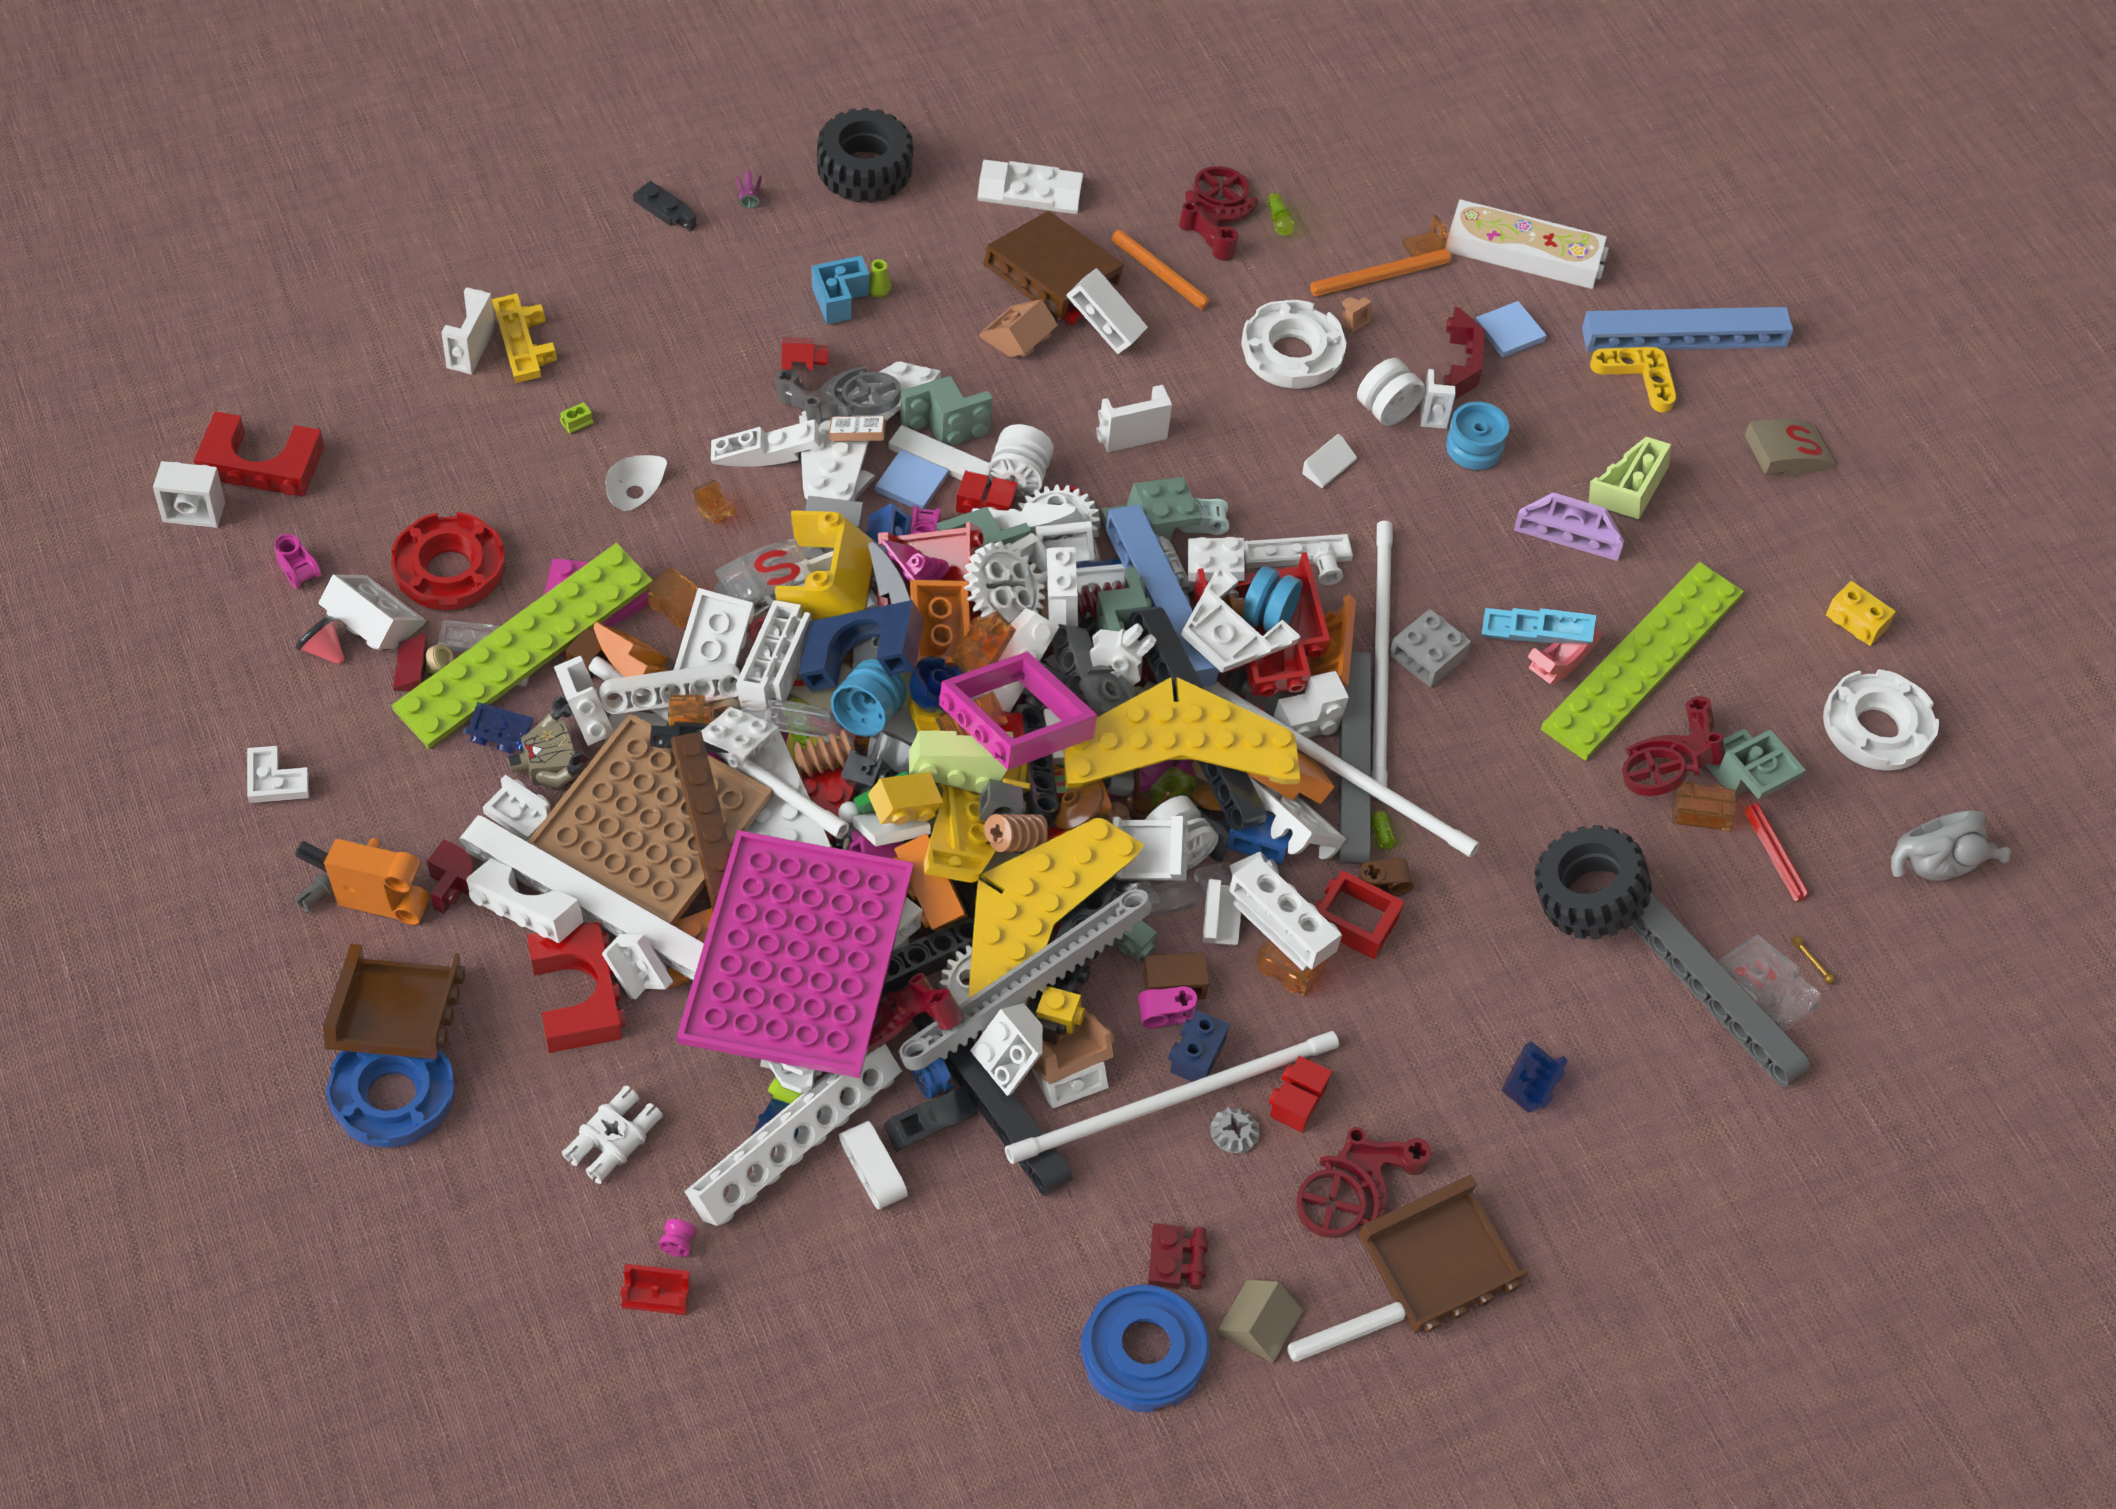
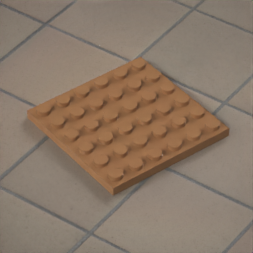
M629 713L527 842L675 926L706 885L673 749L650 746L652 724ZM708 755L732 850L737 830L745 832L748 830L774 796L773 790Z

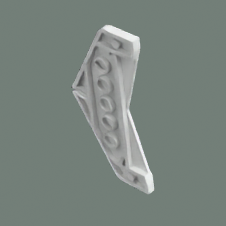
M895 362L891 366L879 371L895 377L900 383L901 391L942 378L940 370L904 362ZM868 383L871 387V395H868V401L861 404H875L872 400V392H875V386L882 383ZM857 386L850 391L847 397L849 398L863 391ZM894 389L880 396L886 401L894 395L896 390ZM838 394L836 398L843 403L842 394ZM901 400L893 409L881 414L860 415L851 412V416H885L887 421L901 409ZM805 410L802 411V416L799 415L800 423L807 422ZM830 418L823 421L819 426V447L801 451L804 496L806 499H808V496L855 501L857 494L856 486L869 441H830Z

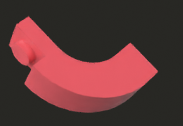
M1595 628L1593 643H1553L1544 650L1533 648L1528 655V658L1533 661L1529 669L1549 684H1555L1568 676L1587 657L1603 636V633Z

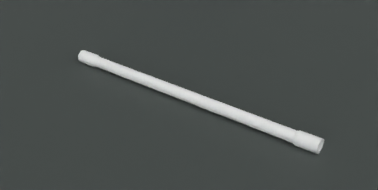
M1380 521L1377 524L1376 536L1378 550L1373 748L1370 777L1387 787L1390 579L1393 524L1389 521Z
M599 656L593 658L589 664V670L604 681L624 677L613 665ZM641 689L636 693V695L644 696L649 691H647L646 689ZM673 707L650 709L672 725H674V721L693 722ZM715 753L728 762L729 753ZM747 758L742 767H736L750 778L771 788L774 794L816 821L820 827L838 839L846 835L849 829L848 823L832 812L824 810Z
M1216 681L1215 685L1204 687L1206 691L1291 730L1295 735L1298 750L1444 839L1449 845L1471 858L1477 852L1480 843L1460 830L1450 827L1223 687L1218 681Z
M1330 1031L1310 1038L1298 1045L1047 1134L1016 1142L1005 1147L1006 1156L1009 1162L1014 1164L1034 1157L1040 1152L1290 1064L1295 1062L1298 1056L1307 1058L1331 1051L1339 1047L1338 1037L1335 1032Z

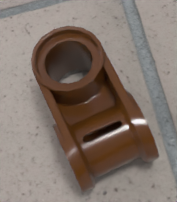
M1402 857L1389 860L1367 861L1361 865L1359 870V879L1393 896L1405 895L1414 888L1407 860Z

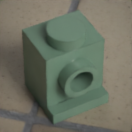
M1140 920L1133 925L1131 933L1124 931L1122 939L1115 937L1113 945L1110 947L1114 948L1118 945L1126 956H1132L1140 962L1142 959H1145V956L1154 954L1157 948L1155 945L1157 932Z

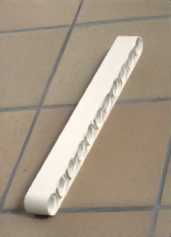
M478 815L459 838L461 844L469 851L486 861L492 858L513 868L517 879L545 894L557 889L578 899L583 917L591 922L599 921L600 927L617 937L620 934H644L652 943V948L660 961L691 980L694 979L704 943L485 817Z

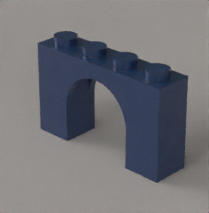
M913 600L810 621L798 674L811 692L837 687L841 664L845 655L859 642L874 637H880L876 658L888 676L915 671L924 617Z

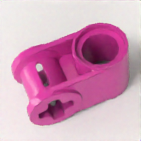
M914 505L911 534H914L915 531L924 533L936 531L937 523L941 519V508L929 510L921 509L918 505Z
M283 534L275 540L274 547L278 565L295 589L300 587V583L312 577L318 578L321 576L317 562L295 535Z
M1186 986L1160 990L1150 989L1141 992L1137 997L1142 1025L1145 1028L1151 1029L1184 1024L1186 1019L1192 1020L1196 1012L1197 995L1193 989Z

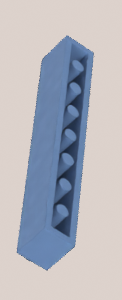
M1787 307L1586 311L1582 325L1587 352L1605 348L1655 347L1661 350L1787 347L1793 332Z
M1140 504L1110 509L1105 529L1124 568L1136 567L1139 578L1144 580L1145 598H1150L1151 607L1159 606L1165 610L1203 687L1215 685L1220 671L1181 636L1183 628L1193 611L1190 607L1188 595L1184 594L1180 587L1178 575L1174 574L1170 567L1168 555L1164 554L1161 548L1159 536L1154 534L1151 528L1149 516L1144 514Z

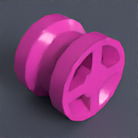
M667 1220L664 1226L666 1233L659 1241V1248L672 1256H688L691 1250L689 1242L695 1237L696 1228L684 1220Z

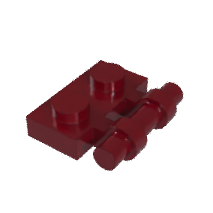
M1153 1223L1148 1285L1179 1289L1181 1278L1190 1279L1189 1287L1191 1289L1200 1290L1207 1267L1204 1265V1255L1208 1251L1209 1244L1206 1239V1229L1203 1227L1194 1228L1193 1238L1189 1239L1184 1238L1185 1226ZM1183 1252L1192 1253L1191 1264H1182Z

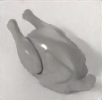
M1977 810L1959 811L1930 820L1905 833L1897 841V846L1891 857V870L1894 877L1904 875L1903 864L1904 860H1906L1907 865L1916 874L1927 880L1939 882L1969 873L1988 859H1998L2002 863H2007L2010 860L2011 849L2008 847L1997 848L1996 844L1987 842L1985 828L1987 814L1985 812Z

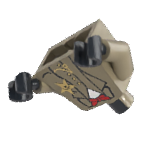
M562 696L555 698L552 702L553 711H550L537 726L521 738L523 753L507 757L511 773L528 770L532 784L559 789L569 782L576 781L579 774L587 767L584 763L588 761V758L582 753H574L565 720L561 721V717L568 718L573 714L570 706L566 705L568 703L567 699Z

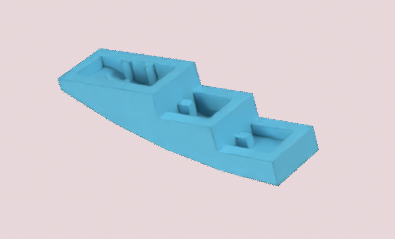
M1485 608L1482 637L1545 643H1593L1596 615L1540 608V611L1513 608L1512 611Z

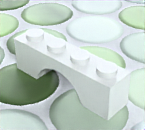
M492 858L466 878L470 891L469 896L475 904L482 905L499 916L507 917L521 927H527L544 938L547 937L560 943L584 922L578 899L557 889L541 895L518 893L513 868Z

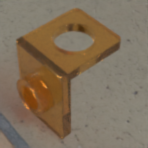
M1433 215L1428 233L1405 238L1402 243L1411 257L1444 249L1447 229L1438 215ZM1437 226H1438L1439 231H1440V237L1438 236V233H1437Z

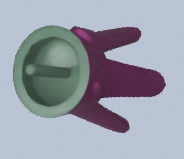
M747 170L745 172V188L742 187L739 177H735L739 189L740 205L745 208H755L760 203L758 194L762 176L758 177L756 186L753 189L752 174L750 170Z

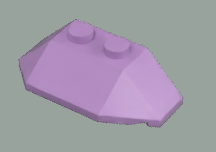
M1554 492L1520 509L1514 531L1618 561L1624 544L1622 535L1605 507Z

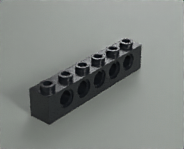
M1110 878L1064 917L1055 940L1121 896L1122 893L1118 890V880ZM1090 906H1099V907H1100V908L1094 909V910H1093V909H1089ZM1098 950L1094 952L1093 959L1098 958V955L1100 953ZM1086 957L1084 965L1081 966L1077 963L1074 972L1067 970L1065 978L1061 979L1058 976L1055 985L1052 986L1048 983L1046 986L1081 995L1079 989L1081 984L1086 985L1091 973L1089 965L1092 959ZM1060 980L1069 981V983L1060 985L1057 982ZM1038 990L1034 999L1030 997L1027 1008L1042 1024V1040L1057 1045L1060 1035L1065 1036L1067 1033L1066 1025L1037 1017L1036 1011L1043 992Z

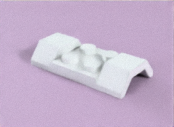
M983 160L977 201L1077 214L1083 173L1010 161L1006 163Z

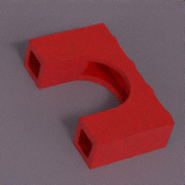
M214 411L194 458L195 465L217 467L220 482L305 497L324 449L321 429L294 425L287 444L279 455L267 461L251 462L236 455L245 435L242 417L240 415Z
M599 921L579 925L560 943L547 937L544 938L538 933L527 934L534 975L573 969L587 973L597 983L594 993L586 1001L575 1006L542 1012L548 1052L553 1053L621 1040V1028L626 1027L623 1009L617 1010L616 1002L621 1001L618 983L612 984L610 976L615 974L603 957V952L610 944L607 932L601 933Z

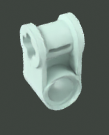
M1193 498L1202 516L1200 525L1178 528L1185 533L1224 534L1229 530V521L1226 519L1228 503L1223 499Z

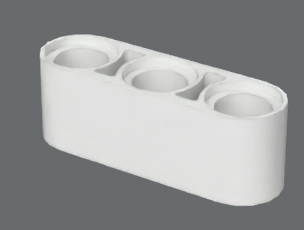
M869 1121L839 1134L842 1147L878 1210L908 1196L902 1177Z

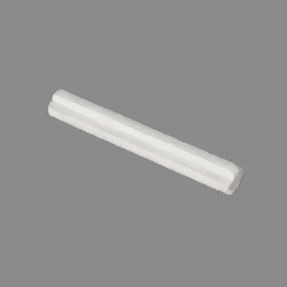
M1395 1302L1292 1342L1288 1345V1353L1291 1359L1297 1362L1402 1321L1406 1315L1405 1310L1400 1302Z

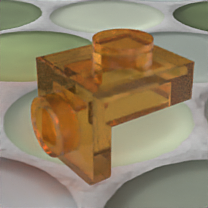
M712 480L693 489L699 514L712 524L724 522L729 516L736 514L734 504L722 495L718 481Z

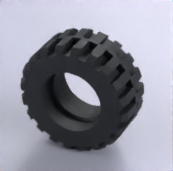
M854 108L849 109L847 113H838L835 115V119L831 118L821 128L819 138L817 139V170L823 184L828 186V189L834 194L839 193L841 198L846 200L851 198L854 202L861 203V200H867L868 203L875 202L876 199H881V201L888 199L890 194L894 196L909 182L913 168L912 135L900 120L897 121L894 115L890 113L888 115L884 114V111L879 109L872 111L869 108H862V110ZM856 152H873L880 156L870 159H862L853 157L850 154Z
M1593 825V828L1588 829L1585 826L1577 827L1575 832L1570 833L1567 831L1561 834L1562 838L1558 841L1554 839L1548 845L1549 850H1544L1540 855V863L1536 865L1534 872L1536 877L1534 880L1543 911L1554 927H1559L1560 931L1567 935L1574 933L1575 938L1586 939V936H1591L1594 940L1602 939L1601 936L1607 934L1610 937L1617 935L1618 930L1622 928L1626 930L1633 925L1632 921L1634 919H1640L1644 914L1643 908L1648 907L1651 900L1652 882L1642 849L1637 842L1633 841L1631 836L1624 832L1620 834L1619 829L1612 827L1604 829L1602 825ZM1608 871L1617 875L1616 879L1608 887L1599 892L1580 894L1569 890L1579 877L1589 872Z

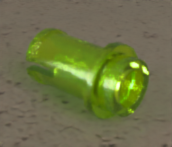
M1385 811L1376 812L1371 815L1370 827L1375 831L1379 849L1384 850L1386 848L1388 850L1395 847L1397 841L1390 825L1392 822L1391 816L1387 815Z

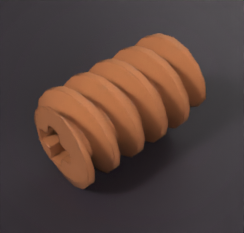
M842 730L840 732V740H837L833 733H830L828 743L821 736H818L816 746H814L810 739H807L804 749L798 741L795 742L794 752L801 778L803 770L806 771L809 777L813 776L814 767L823 774L825 764H828L830 769L835 771L837 761L844 768L850 749L855 750L852 737H848L845 731Z
M994 814L986 820L983 829L987 841L990 842L993 849L997 852H1027L1046 843L1048 825L1042 815Z

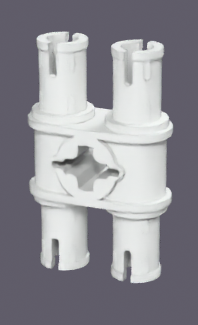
M624 1086L609 1104L600 1105L599 1111L586 1125L582 1124L580 1126L579 1135L562 1151L563 1157L568 1162L573 1159L571 1164L577 1166L593 1147L603 1151L595 1162L586 1169L587 1175L592 1180L595 1176L597 1177L595 1182L601 1184L604 1178L617 1165L627 1162V1157L639 1144L645 1143L647 1132L663 1118L661 1111L657 1107L652 1111L654 1105L648 1103L632 1122L624 1119L622 1116L639 1100V1096L633 1089L628 1093L630 1090L628 1086Z

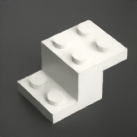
M1201 537L1188 539L1189 591L1194 590L1198 569L1203 568L1206 581H1210L1217 566L1220 564L1239 581H1244V538Z

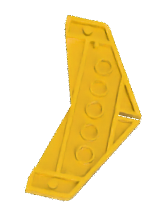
M1178 677L1175 682L1177 702H1174L1172 679L1169 678L1097 717L1094 738L1063 749L1066 788H1080L1097 780L1167 760L1194 759L1269 777V781L1280 784H1299L1300 781L1296 738L1291 730Z
M911 693L908 699V710L918 732L957 731V735H970L950 714L943 710L939 705V698ZM941 784L944 790L942 795L943 804L938 809L924 859V872L926 875L964 882H975L996 853V850L993 849L984 835L983 828L986 821L979 820V797L981 793Z
M1095 818L981 874V878L1003 891V893H999L978 879L968 999L1046 947L1055 924L1121 869H1125L1135 861L1144 848V844L1105 819ZM1030 996L1027 997L1026 1004H1025L1026 1006L1028 1005V1002H1029V1000H1030Z

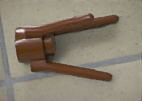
M1139 769L1133 770L1134 797L1133 799L1132 797H1127V805L1132 820H1145L1154 809L1169 799L1171 792L1167 791L1156 807H1154L1148 798L1140 796Z

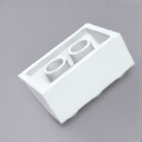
M333 574L319 601V604L327 610L329 616L341 620L347 625L346 628L350 632L362 636L367 640L368 646L379 651L397 648L399 642L408 639L426 622V619L367 575Z

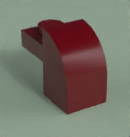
M443 839L427 860L430 877L439 881L431 892L433 908L444 914L450 905H454L458 901L461 892L469 896L470 891L466 878L474 873L468 853L461 847Z

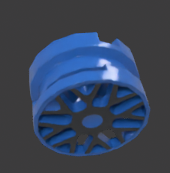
M941 1057L922 1069L912 1070L917 1086L928 1100L936 1097L939 1091L944 1093L952 1089L953 1084H948L947 1082L948 1079H951L949 1070Z

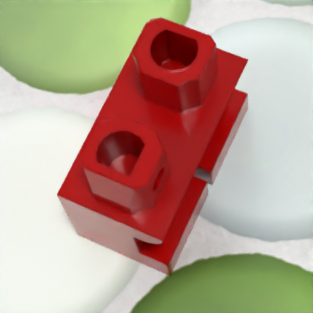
M783 337L781 369L792 370V362H805L810 370H813V365H828L829 345L814 344V338Z

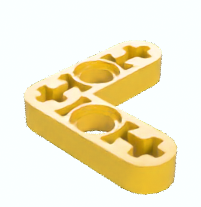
M1655 347L1605 348L1594 351L1590 367L1595 373L1602 375L1643 374L1652 408L1663 413L1672 410L1676 400V393L1666 355L1661 349ZM1622 358H1630L1634 363L1626 364L1622 361ZM1652 377H1660L1665 382L1657 383L1652 380Z

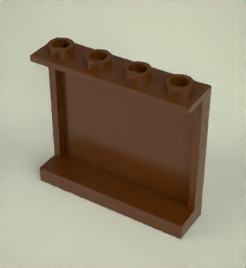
M1049 210L988 244L983 264L1032 301L1042 299L1051 315L1058 320L1066 316L1068 305L1071 302L1066 295L1085 276L1097 268L1107 280L1118 285L1124 266L1118 259Z
M350 944L323 1024L325 1049L437 1059L440 1047H445L447 1043L448 1031L446 1026H451L453 1022L454 1009L452 1006L457 1005L459 1001L460 989L458 985H463L466 970L465 966H461L460 953H455L452 967L364 959L363 945Z
M1471 1174L1364 1224L1358 1234L1395 1301L1402 1304L1406 1313L1405 1319L1414 1334L1423 1329L1426 1333H1429L1443 1324L1442 1320L1450 1316L1453 1320L1458 1319L1470 1311L1469 1307L1477 1303L1480 1307L1485 1306L1495 1300V1294L1505 1290L1506 1294L1517 1290L1523 1285L1521 1281L1528 1273L1527 1268L1519 1271L1473 1193L1477 1183Z

